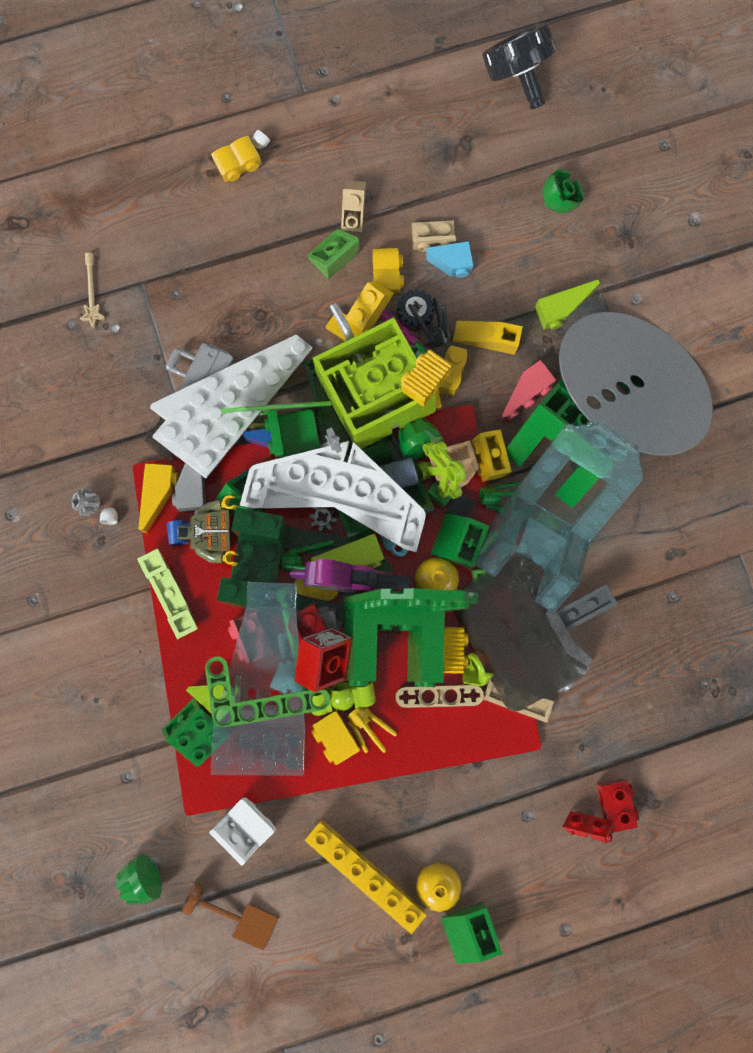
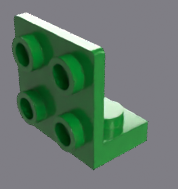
M195 698L161 729L166 741L196 767H199L230 736L227 730L213 722L212 717L205 712L202 705Z

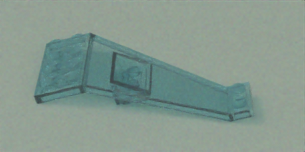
M247 582L246 610L229 667L233 703L270 697L273 689H277L279 695L302 691V685L294 681L299 645L296 617L297 584ZM225 687L223 689L221 699L224 698L227 693ZM251 688L256 691V695L253 698L247 695V691ZM296 696L292 697L289 701L291 710H297L301 705L300 699ZM268 701L266 703L265 711L267 714L272 715L277 711L275 701ZM251 705L243 706L241 709L242 717L245 719L251 718L254 714L253 707ZM221 709L217 712L216 718L220 723H225L229 720L230 713L227 709ZM304 714L230 727H220L214 723L211 775L304 776Z

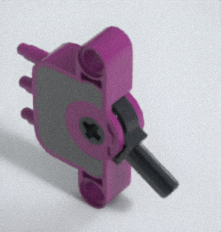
M316 559V562H306L305 570L297 569L290 571L292 578L304 579V586L343 593H366L378 589L404 590V588H409L410 584L408 576L391 575V573L374 570L372 567L352 565L330 559Z

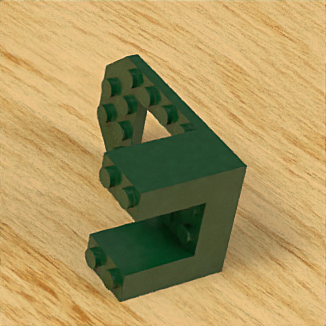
M236 507L232 531L239 537L236 553L239 556L235 555L234 562L238 564L232 567L230 578L221 577L217 601L232 607L283 616L278 596H274L273 590H276L278 586L282 556L285 549L301 548L333 540V545L302 552L318 556L349 544L350 540L345 537L289 527L283 516ZM386 558L381 560L382 565L374 568V570L391 573V575L393 573V568ZM343 593L341 604L287 594L292 613L315 602L317 607H335L338 620H341L343 623L344 598L361 593Z

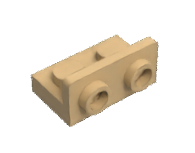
M454 220L418 222L411 225L413 250L426 252L429 247L456 243Z

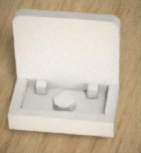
M243 797L209 833L242 866L276 831V827L270 819L265 817L256 808L253 802Z

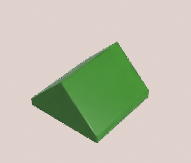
M336 229L306 256L329 280L359 253V239L354 235Z

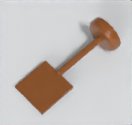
M196 881L193 883L183 904L182 914L190 915L196 904L238 922L232 937L264 950L278 920L277 916L247 903L240 917L199 899L202 885Z

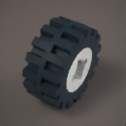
M410 289L408 293L404 292L397 304V317L400 320L399 322L403 323V327H409V330L416 328V331L421 328L408 308V304H412L426 327L428 324L430 325L434 317L435 306L434 300L431 299L429 293L425 294L426 291L424 290L420 292L419 289H415V291Z

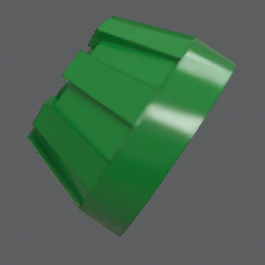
M415 419L414 423H407L405 428L400 429L398 432L400 452L404 459L411 457L413 462L428 457L423 450L424 444L430 441L434 444L440 441L444 442L440 431L426 419Z
M142 854L131 859L116 876L118 880L115 883L116 889H120L121 894L119 896L122 901L126 900L128 905L148 904L160 898L162 894V882L158 869L146 855Z

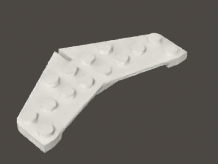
M349 441L339 443L342 451L336 453L335 450L331 451V447L327 446L253 465L249 470L240 502L241 506L249 508L335 507L402 548L414 552L417 551L425 521V511L354 442L348 463L344 462Z

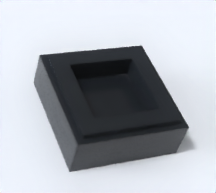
M463 495L452 499L446 513L468 518L475 501Z

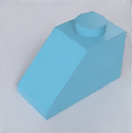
M469 241L429 247L426 250V260L450 277L462 278L471 274L473 261Z

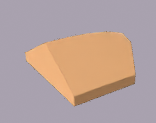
M471 441L447 447L449 457L453 461L457 460L459 463H462L466 469L465 480L459 483L460 487L467 485L479 469ZM429 457L431 465L436 466V464ZM435 475L436 481L440 482L441 476Z

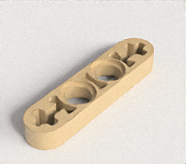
M473 685L417 686L400 688L395 698L396 702L405 708L475 706L482 702L484 694L480 687ZM464 688L463 693H471V689H475V692L479 693V697L475 698V702H472L471 698H463L464 703H460L461 692L459 689ZM449 689H453L457 693V699L451 703L447 702L444 698L445 692ZM405 690L408 691L409 695H415L414 690H419L418 700L420 703L415 704L416 699H409L408 703L404 704V701L399 699V695H403ZM425 690H431L435 695L431 703H425L422 700V693Z

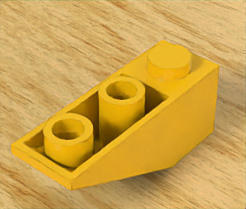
M457 321L452 342L515 355L519 347L523 326L504 322Z

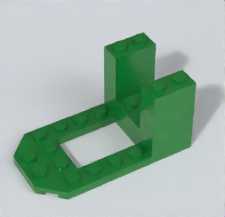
M632 375L630 377L633 385L639 388L644 387V382L639 376ZM562 377L508 445L506 452L508 459L520 467L546 436L578 461L579 464L555 493V496L573 508L614 463L625 446L605 435L585 417L571 398ZM617 382L624 390L630 392L629 387L625 383Z
M404 588V591L378 589L345 597L343 633L353 637L347 675L349 685L368 686L369 681H376L377 630H392V627H394V631H408L407 681L415 682V686L436 687V683H443L445 611L469 609L470 604L478 603V593L468 594V591Z

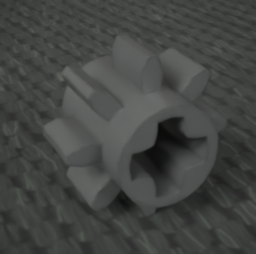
M315 507V515H309L310 518L315 519L311 526L315 527L318 525L320 533H322L323 528H328L331 531V522L337 523V519L331 518L335 510L328 511L327 507H323V509ZM319 515L327 516V522H318L320 520Z

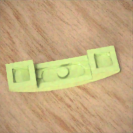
M159 549L138 558L137 560L146 578L149 579L168 617L167 620L176 638L179 639L197 630L198 627L191 610Z

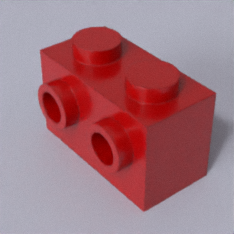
M624 779L596 784L603 818L614 821L610 833L638 828L639 813L637 808L633 807L632 798L634 797V790L632 785L628 784V781Z

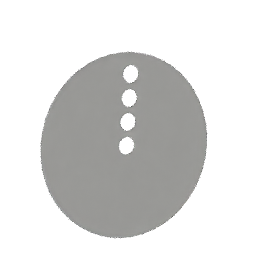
M601 312L585 316L568 329L563 337L559 353L563 381L579 410L605 435L633 450L665 456L686 452L695 447L705 437L711 425L713 413L710 390L696 362L675 339L647 321L615 312ZM632 375L639 376L644 382V387L639 388L633 385L630 377ZM616 383H625L630 389V394L624 395L620 393L616 388ZM603 389L611 390L616 397L615 401L609 402L605 400L601 391ZM587 397H596L601 403L600 409L591 408L586 401Z

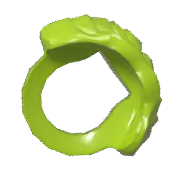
M470 653L468 655V668L463 673L464 684L467 683L478 687L486 685L494 674L486 673L479 656L475 653Z

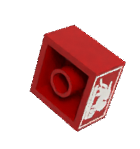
M331 627L300 638L294 681L313 692H318L347 680L353 637Z

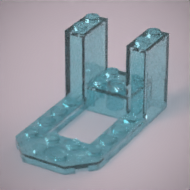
M599 421L587 422L586 425L574 426V424L564 425L492 520L476 566L496 577L515 552L544 569L535 602L555 613L580 585L590 541L643 481L644 473L640 463L638 446ZM569 460H572L607 482L605 487L573 525L568 524L536 504Z

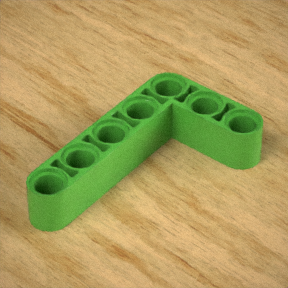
M213 657L205 665L212 719L220 727H230L326 709L330 703L329 693L324 689L318 691L324 697L323 704L320 706L313 704L312 698L318 692L311 690L233 703L227 662L221 657ZM213 661H219L223 665V671L219 675H214L210 672L209 667ZM216 685H223L226 688L227 693L224 698L217 699L213 695V689ZM294 696L298 697L301 702L297 710H291L289 707V701ZM268 701H275L277 704V711L272 715L267 714L265 711V705ZM251 705L253 707L254 714L251 718L245 719L242 717L241 709L243 706ZM221 709H227L230 713V718L225 723H220L216 718L217 712Z

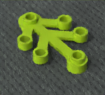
M430 441L424 444L423 450L425 454L431 458L436 466H432L429 462H421L415 465L416 473L420 480L424 481L430 478L431 475L441 476L437 491L442 498L450 495L452 499H456L462 496L459 483L465 480V466L457 460L453 461L449 457L447 446L443 441L436 444Z

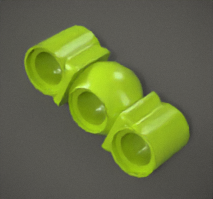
M369 681L368 686L349 685L347 682H340L332 685L330 689L329 687L325 688L324 690L330 696L329 706L324 710L312 712V714L319 716L329 712L332 713L333 708L344 711L351 708L353 704H355V708L373 705L376 702L373 681ZM321 693L314 694L312 698L313 704L315 706L323 704L324 697Z

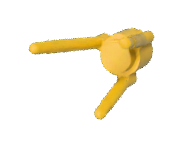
M358 707L347 716L350 720L348 724L353 729L365 753L368 752V749L358 728H364L383 753L386 752V748L367 725L370 722L369 718L393 736L397 735L391 727L376 717L368 707L366 709Z

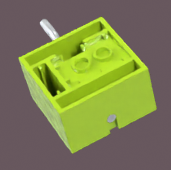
M337 303L332 304L330 309L346 341L313 357L317 377L352 443L354 442L360 449H363L392 434L393 428L399 427L402 429L407 423L410 422L412 424L415 422V419H422L434 413L436 410V392L424 407L402 392L401 379L408 370L410 372L413 371L416 367L415 362L417 358L395 319L392 318L354 337Z

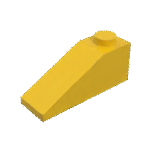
M145 464L138 530L144 533H148L174 492V485H176L179 479V474L173 466Z

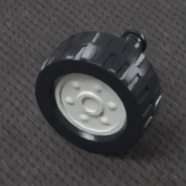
M541 23L500 41L485 50L482 56L492 81L519 76L527 101L530 103V109H536L545 104L534 68L542 61L551 57L556 52V47L548 24Z

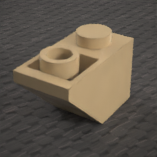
M345 180L341 230L362 232L366 182Z

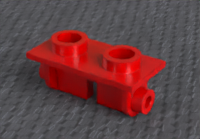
M570 811L562 829H566L570 835L586 838L590 835L591 839L602 841L606 844L607 842H612L613 833H610L614 821Z

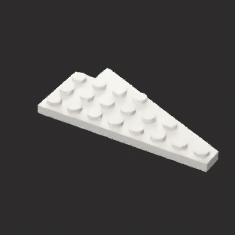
M294 335L152 403L150 409L166 420L154 433L153 438L203 477L207 478L244 434L243 432L248 429L261 413V411L221 413V409L267 405L309 355L313 347L298 335Z

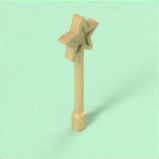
M85 253V264L87 265L89 307L83 306L86 314L80 320L82 322L89 321L91 327L95 328L97 320H105V317L99 314L101 307L99 304L95 306L94 254Z

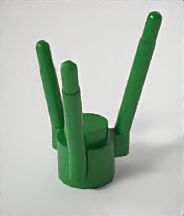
M520 481L493 486L485 485L480 490V504L485 505V509H493L516 516V511L495 505L500 502L501 496L535 495L536 491L498 490L519 486L521 484Z
M334 541L321 542L301 548H290L289 553H284L282 556L283 571L305 570L306 566H303V558L298 556V553L333 545Z

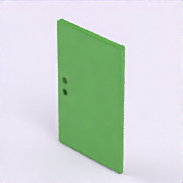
M331 401L244 406L221 409V413L261 411L260 415H267V411L329 406L332 403Z

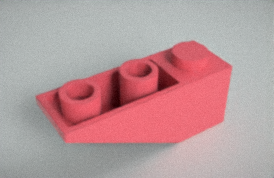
M541 360L525 370L521 375L500 418L501 423L506 419L511 421L519 415L518 411L521 408L525 407L527 409L536 402L535 398L539 395L544 397L553 389L552 386L556 379Z

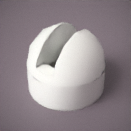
M257 130L252 137V143L258 149H264L270 142V139L260 130Z
M111 507L104 508L100 514V522L108 525L117 524L118 514L116 510Z

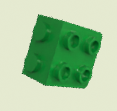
M276 410L267 411L268 419H264L266 432H271L272 440L268 441L270 454H275L276 459L320 448L312 410L277 415Z

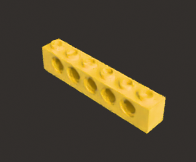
M320 819L308 833L305 841L410 934L415 931L426 917V911L419 903L323 819Z

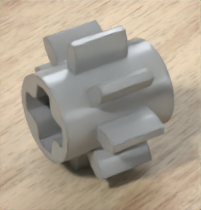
M82 488L81 491H77L72 497V507L79 511V515L90 516V513H94L99 508L100 498L96 493H92L90 488Z

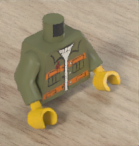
M226 496L224 499L208 502L197 509L194 516L190 517V526H177V539H190V548L195 550L198 556L210 563H227L236 566L238 563L231 562V557L233 555L239 556V554L230 551L229 510H225L226 508L236 509L238 505L230 506L229 504L230 499L236 498V496Z

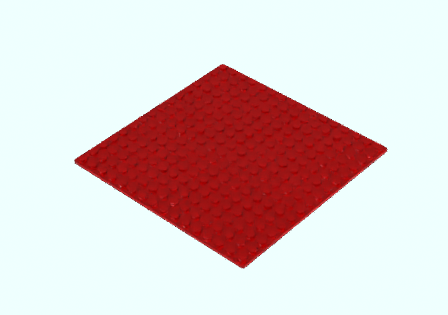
M472 405L437 410L422 418V420L426 419L440 431L447 447L466 441H471L472 443V439L479 435ZM396 427L392 429V433L399 443L398 432L400 428ZM318 431L319 444L322 445L321 433ZM254 443L233 446L211 474L205 478L206 504L216 501L215 499L227 482L272 455L269 448ZM179 457L142 462L132 466L139 517L145 464L171 465L176 469L180 477L185 462ZM429 457L413 462L414 466L421 462H429L431 464ZM476 472L467 485L460 487L463 496L475 501L468 518L489 525L476 564L472 570L494 567L498 589L477 592L478 603L470 604L469 609L445 611L444 627L464 628V633H468V646H464V655H469L470 653L478 655L486 673L494 674L493 679L530 692L495 513L493 509H485V505L480 504V490L485 485L489 486L488 481L482 482L481 476ZM431 475L430 478L421 481L426 492L436 481L435 475ZM172 495L148 533L142 532L145 555L159 549L180 587L198 627L197 630L177 639L150 583L170 720L194 698L186 691L188 687L207 685L205 665L213 657H221L227 662L230 685L239 692L237 695L241 699L239 702L285 694L270 688L279 663H285L287 659L294 662L293 657L282 658L280 655L277 635L280 632H287L283 616L257 611L273 653L250 663H246L245 659L241 660L236 650L239 647L237 639H232L228 627L231 626L229 621L254 611L228 606L217 601L221 577L230 578L232 565L206 561L198 556L195 550L190 548V540L188 544L169 545L166 523L176 520H186L189 523L190 517L194 516L195 511H178L176 506H173ZM452 498L443 508L430 499L434 511L425 514V521L416 552L408 550L406 555L397 557L383 546V542L379 540L380 534L375 533L383 555L393 568L392 575L408 576L410 578L409 588H416L415 574L422 562L430 558H436L430 555ZM315 507L269 508L263 512L283 516L289 527L320 533L318 525L315 527L311 526L315 519L309 517L310 514L315 515ZM327 507L328 511L335 510L331 518L337 519V523L331 522L332 530L323 528L322 533L348 538L337 508ZM229 514L230 551L236 552L239 537L232 531L235 515ZM319 515L320 520L318 522L323 521L326 523L327 516ZM396 544L394 550L400 552L402 547ZM298 553V556L303 558V566H306V562H312V557L317 556ZM235 555L231 557V562H234ZM453 564L459 576L457 590L468 591V594L475 593L472 570ZM281 567L277 589L289 587L290 592L287 594L300 596L295 589L296 578H292L290 571H283ZM393 589V591H404L400 589ZM339 592L337 598L331 601V603L341 604L343 592ZM392 627V630H377L376 681H373L376 702L368 706V709L391 727L397 735L393 736L371 718H369L370 722L367 725L386 748L385 753L380 750L364 728H358L368 749L367 753L363 751L353 729L348 724L350 720L347 716L356 709L355 704L348 710L337 711L359 746L360 751L338 765L334 761L331 763L328 761L323 752L326 750L322 741L318 743L311 732L314 730L312 725L331 714L330 712L319 716L309 712L223 727L229 732L230 736L199 767H196L175 749L184 812L187 816L233 808L243 797L255 804L538 751L541 749L537 722L533 717L484 699L475 706L401 707L396 702L397 691L402 687H417L415 682L407 681L408 631H394V627ZM287 637V643H288V648H289V652H290V651H292V650H291L289 638ZM213 661L209 667L210 672L214 675H219L223 671L222 663ZM444 673L443 683H436V686L470 684H464L463 673ZM487 684L484 686H479L482 689L483 694L485 692ZM464 688L459 689L461 692L460 703H464L463 698H471L472 702H475V698L479 697V693H476L475 689H471V693H463ZM449 689L445 692L444 698L447 702H454L457 699V693L453 689ZM405 690L403 695H399V699L403 700L404 704H407L409 699H416L415 704H419V690H414L415 695H409L408 691ZM425 690L422 693V700L425 703H431L435 698L431 690ZM296 696L292 697L289 701L291 710H297L301 705L300 699ZM268 701L266 703L265 711L267 714L272 715L277 711L275 701ZM202 705L205 712L212 717V714ZM251 705L243 706L241 709L242 717L245 719L251 718L254 714L253 707ZM228 713V715L219 722H227L230 718V713Z

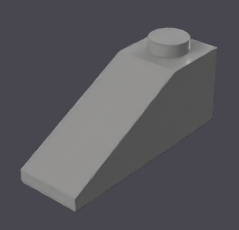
M186 463L176 483L175 493H172L173 506H176V509L180 512L196 511L206 504L205 477Z

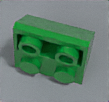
M446 513L430 555L446 559L453 564L472 570L476 564L489 525L471 518Z
M484 901L441 917L456 964L483 962L503 954Z

